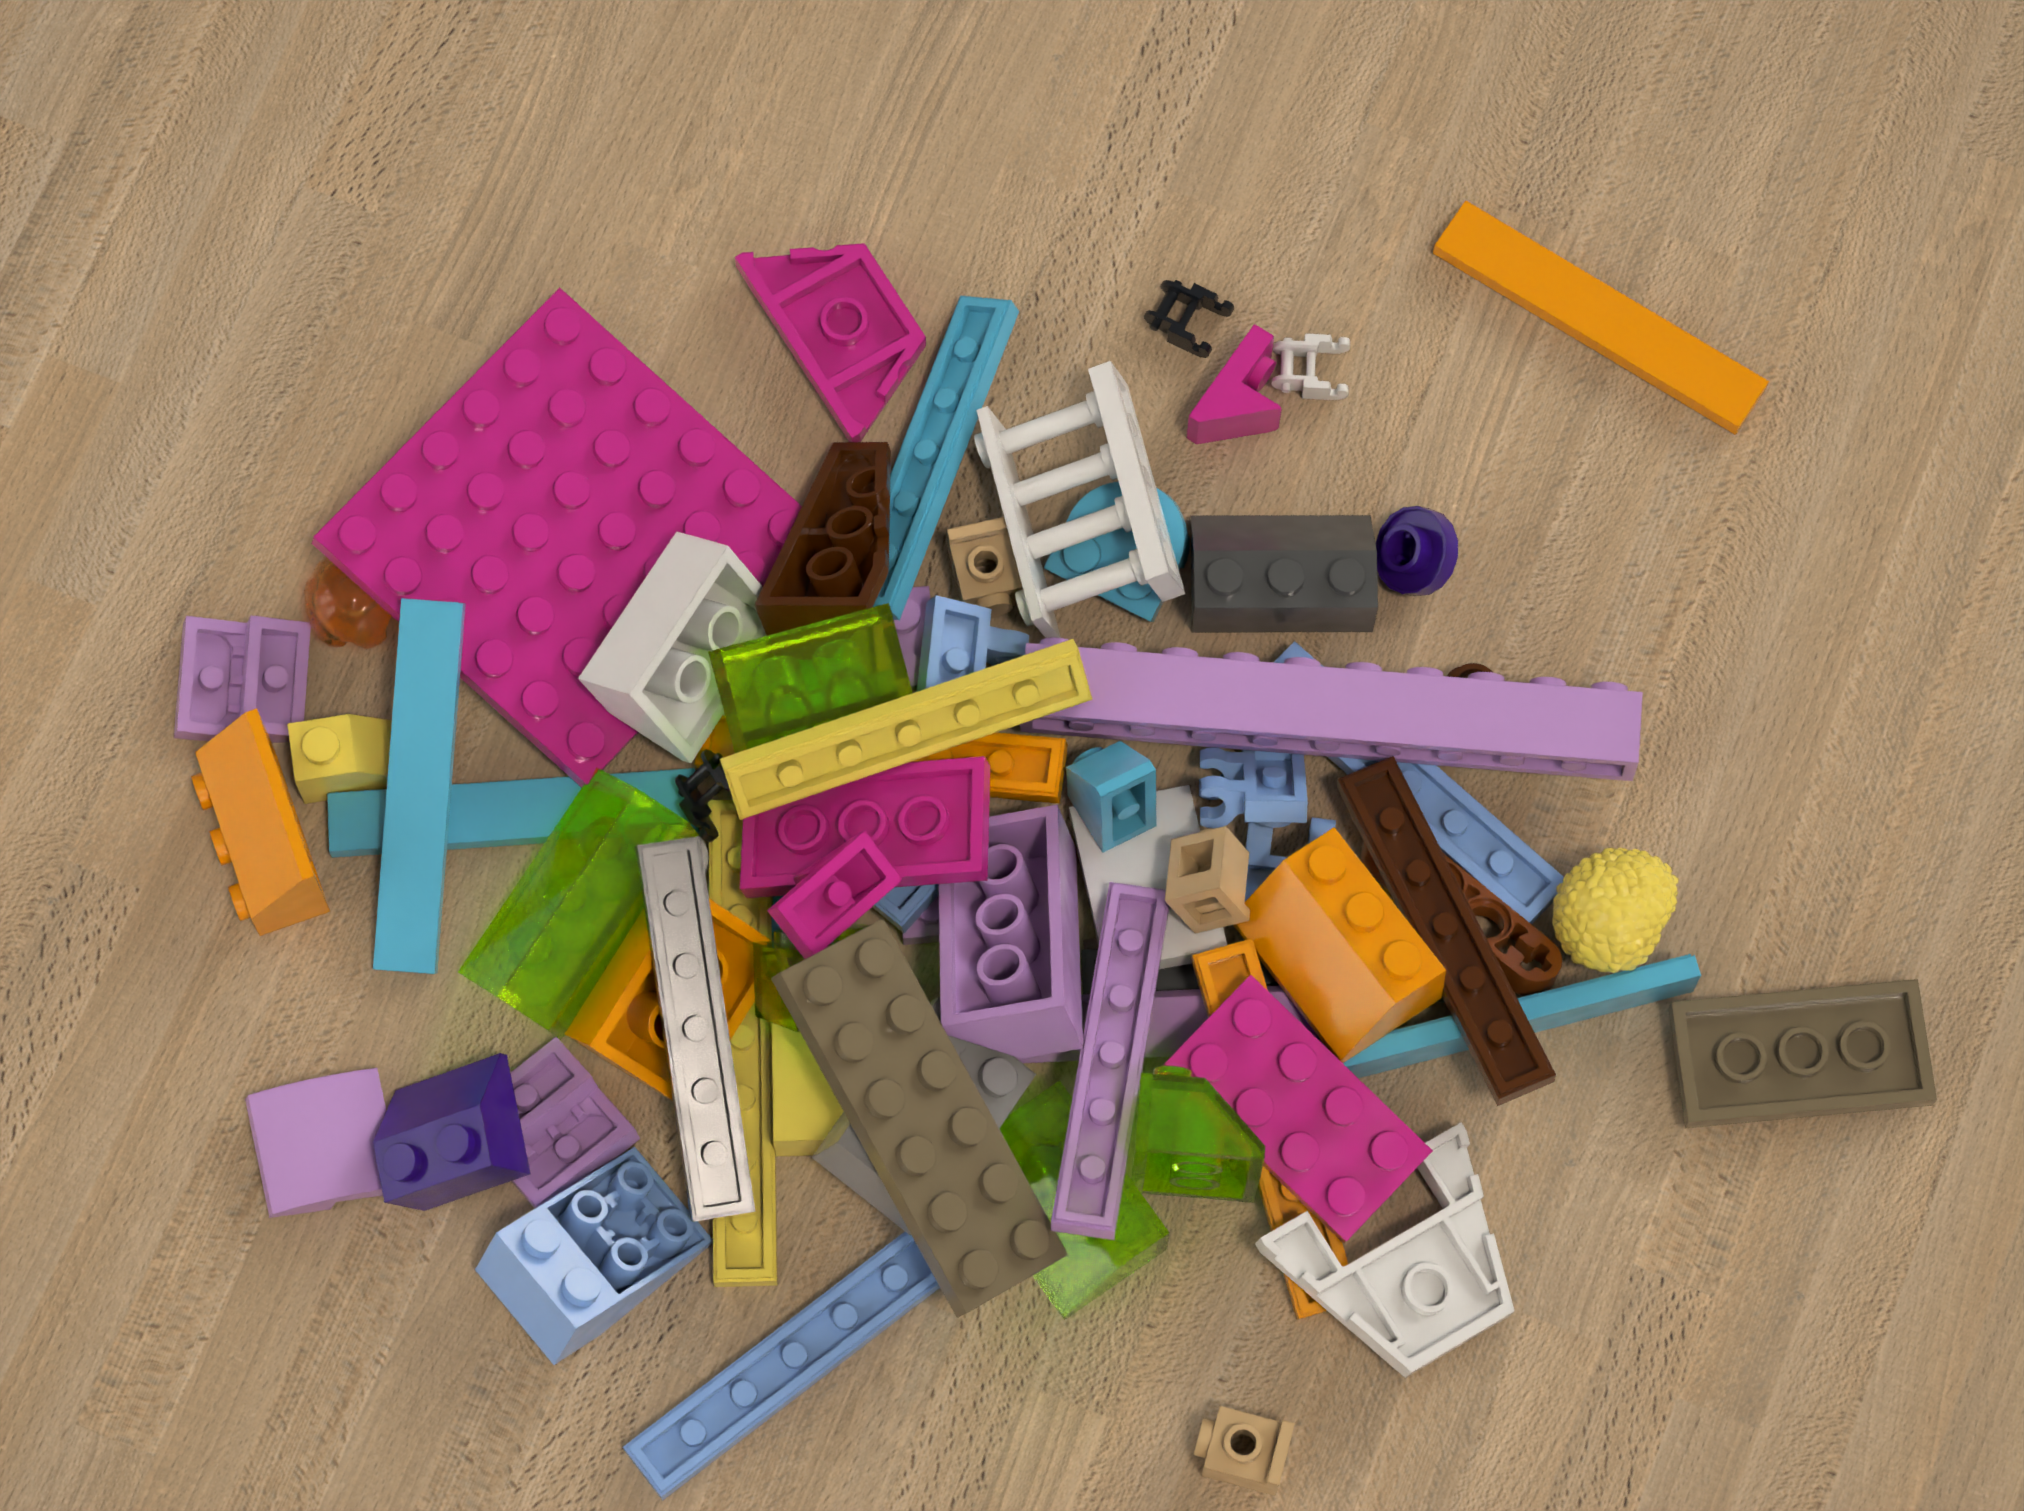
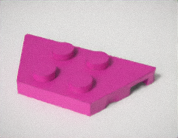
M865 243L836 245L830 250H818L814 247L790 249V255L754 258L753 252H743L735 256L736 268L848 441L861 442L926 347V336Z

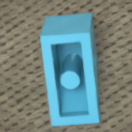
M1118 741L1104 749L1102 747L1091 748L1080 754L1073 761L1072 765L1066 767L1067 796L1102 853L1157 826L1156 769L1152 762L1122 741Z

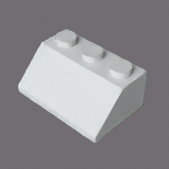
M676 532L578 679L611 715L682 761L692 763L770 644L754 606L763 588L762 585L728 545Z

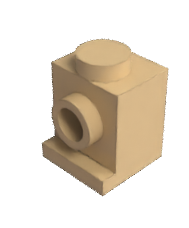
M1001 517L947 529V552L959 601L992 609L991 618L1010 612L1013 606L1017 605L1015 593L1022 590V584L1005 518ZM995 563L997 565L996 569L990 573H982L976 569V567Z
M1226 826L1204 829L1199 833L1171 839L1165 902L1194 933L1250 920V909L1245 905L1249 851Z
M1219 1406L1216 1421L1203 1418L1194 1451L1195 1456L1206 1458L1202 1476L1276 1496L1295 1423L1285 1420L1279 1422ZM1239 1434L1251 1437L1254 1441L1255 1449L1248 1455L1237 1454L1231 1447L1233 1437Z

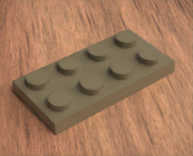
M1918 979L1671 1002L1668 1008L1685 1128L1933 1106L1937 1100Z

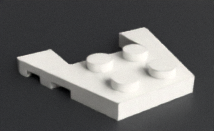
M1462 1122L1427 1141L1425 1144L1433 1152L1417 1167L1443 1208L1436 1214L1346 1266L1340 1264L1308 1211L1262 1236L1255 1243L1262 1255L1405 1378L1506 1319L1515 1311L1495 1235L1490 1234L1481 1202L1484 1194L1479 1175H1474L1467 1150L1470 1142L1467 1130Z

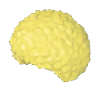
M1607 848L1601 853H1593L1589 858H1583L1579 866L1573 867L1570 873H1567L1563 878V883L1556 887L1557 895L1553 898L1552 918L1556 939L1561 942L1563 951L1571 955L1572 961L1575 964H1582L1586 968L1599 972L1633 971L1637 968V965L1647 962L1648 956L1653 953L1654 947L1660 941L1661 930L1671 918V913L1675 911L1678 894L1676 885L1679 882V878L1671 874V867L1667 863H1663L1657 856L1652 857L1647 851Z

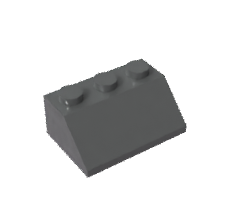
M1371 515L1190 516L1192 633L1373 632L1378 611L1377 550Z

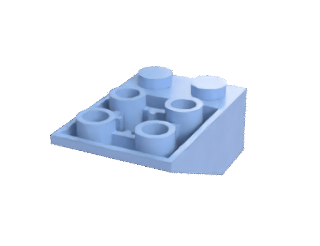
M633 1147L496 1232L475 1271L551 1363L555 1365L604 1333L713 1243V1239L698 1221L692 1222L690 1220L689 1210L641 1153Z

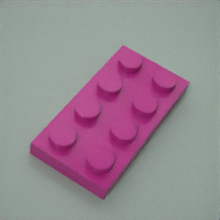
M985 756L908 762L744 818L740 890L746 898L784 896L796 886L794 882L795 876L862 831L867 832L902 878V881L895 887L987 881L990 765Z
M1252 975L1161 1066L1342 1243L1347 1242L1433 1152L1428 1145Z

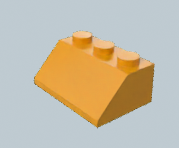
M258 709L247 711L195 752L201 773L192 775L191 778L203 811L214 807L220 827L209 832L221 866L231 862L233 864L239 883L228 886L238 918L240 921L251 918L259 936L328 913L330 909L273 743Z
M1335 827L1284 859L1245 901V905L1250 909V920L1233 924L1244 940L1253 938L1259 960L1328 1050L1342 1063L1442 998L1446 969Z
M709 899L731 1040L786 950ZM643 908L568 1027L565 1035L612 1066L673 1101L645 910Z

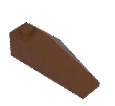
M833 442L754 604L776 659H832L870 614L889 573L891 450L888 442Z

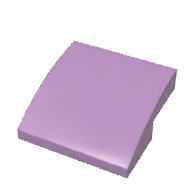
M252 615L247 623L186 616L182 630L174 738L210 741L242 714L257 708L272 743L290 742L287 724L304 721L311 623Z
M557 1037L553 1038L510 1072L531 1173L530 1175L513 1180L512 1183L534 1208H537L616 1159L640 1140L638 1133L631 1123L598 1088L590 1073Z
M377 1068L299 1081L253 1093L245 1098L269 1218L330 1210L336 1202L383 1196L373 1145L375 1136L386 1113Z

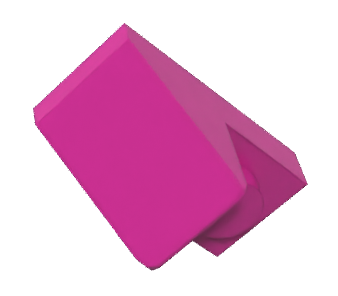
M1255 324L1252 326L1190 413L1186 437L1188 440L1197 445L1268 433L1279 428L1281 407L1259 393L1276 366V361L1271 359L1274 342L1272 334Z
M862 831L795 876L794 882L796 886L767 911L803 958L806 959L824 950L898 885L902 878L867 832Z

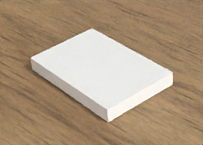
M1189 785L1156 791L1157 826L1104 853L1100 850L1075 807H1069V817L1098 946L1109 883L1114 882L1166 890L1171 839L1200 832ZM1169 907L1159 969L1191 964L1192 955L1226 946L1227 941L1223 927L1194 933L1175 911Z

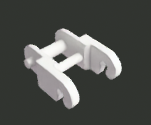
M1305 334L1304 341H1293L1292 338H1284L1283 341L1274 343L1273 352L1281 355L1280 375L1272 378V386L1282 390L1283 393L1302 391V399L1341 400L1347 398L1349 395L1348 385L1338 384L1337 389H1331L1329 381H1318L1317 376H1315V359L1318 353L1340 354L1349 351L1350 339L1340 337L1338 342L1334 343L1332 342L1331 335ZM1294 356L1307 357L1306 376L1293 375Z

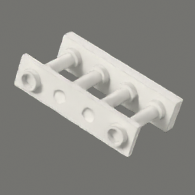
M1111 361L1088 369L1094 391L1086 394V401L1015 427L1005 429L988 406L976 410L982 430L981 433L974 435L976 448L984 466L992 468L1023 590L1015 593L1016 602L1027 626L1034 624L1046 638H1061L1054 610L1136 581L1141 586L1149 584L1162 602L1185 594L1128 384ZM1093 423L1098 428L1104 426L1108 443L1100 446V453L1019 481L1013 452ZM1107 475L1112 480L1118 478L1122 496L1114 499L1115 505L1033 534L1026 508L1027 504ZM1124 528L1126 532H1133L1137 549L1129 551V558L1047 587L1040 557Z

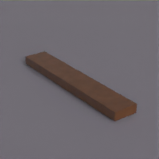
M1394 756L1337 779V789L1397 908L1446 969L1442 997L1497 1106L1555 1082L1556 1073Z

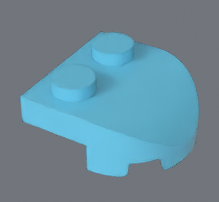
M1119 481L1099 486L1087 493L1074 506L1066 522L1115 505L1114 499L1122 496ZM1156 487L1178 569L1180 570V568L1185 567L1190 549V537L1187 532L1186 523L1177 503L1168 494ZM1124 528L1051 553L1044 569L1069 580L1129 558V551L1137 549L1133 532H1126ZM1138 581L1098 595L1150 622L1155 621L1163 604L1149 584L1141 586Z

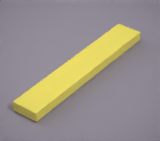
M1070 639L721 758L720 762L736 811L741 820L1090 701L1092 696L1079 649L1074 639Z

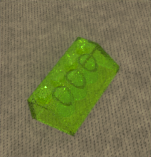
M596 767L588 785H583L458 973L561 1040L644 908L635 846L696 837L699 834L684 818L639 789Z

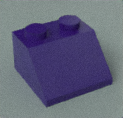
M499 1053L395 1090L373 1141L384 1203L426 1211L531 1174L507 1054Z

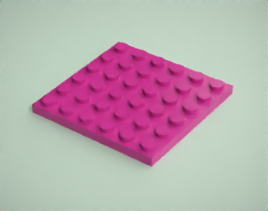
M559 287L313 537L311 544L398 622L400 621L401 598L465 603L460 678L585 790L639 732L611 715L578 678L675 533L681 532L728 545L763 587L802 506Z

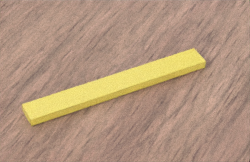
M710 800L708 806L712 812L709 817L715 825L719 836L712 843L709 842V899L773 941L772 916L767 911L772 907V896L746 898L740 890L743 819H739L733 800ZM770 979L766 982L730 1040L756 1212L713 1219L714 1287L778 1286L776 1154L773 1142L772 1019H774L773 982Z

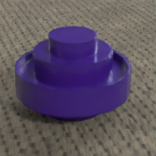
M1421 506L1403 507L1391 514L1380 528L1375 542L1379 577L1390 589L1405 595L1425 596L1442 588L1453 574L1458 559V538L1453 524L1444 514Z

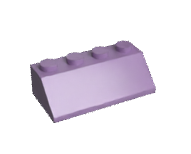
M1058 804L990 816L988 880L939 884L941 1024L949 1036L1021 1059L1083 1049L1076 847Z

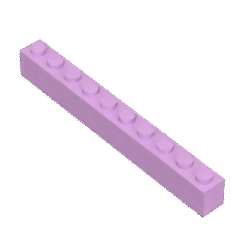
M1052 637L1042 639L1040 644L1026 643L1025 655L1065 642L1068 639ZM1111 642L1101 645V649L1078 647L1092 700L1020 724V732L1376 761H1382L1394 756L1396 762L1633 781L1639 763L1643 692L1628 691L1626 685L1616 682H1598L1592 684L1591 688L1566 686L1564 680L1554 677H1536L1531 679L1529 683L1505 681L1502 675L1492 672H1475L1469 674L1468 678L1443 676L1442 671L1430 667L1410 668L1407 670V673L1382 671L1379 665L1368 662L1349 663L1345 668L1323 667L1319 661L1306 657L1288 658L1284 663L1260 662L1259 657L1243 652L1227 653L1223 655V658L1198 657L1196 651L1181 647L1166 648L1162 650V654L1137 652V648L1130 644Z

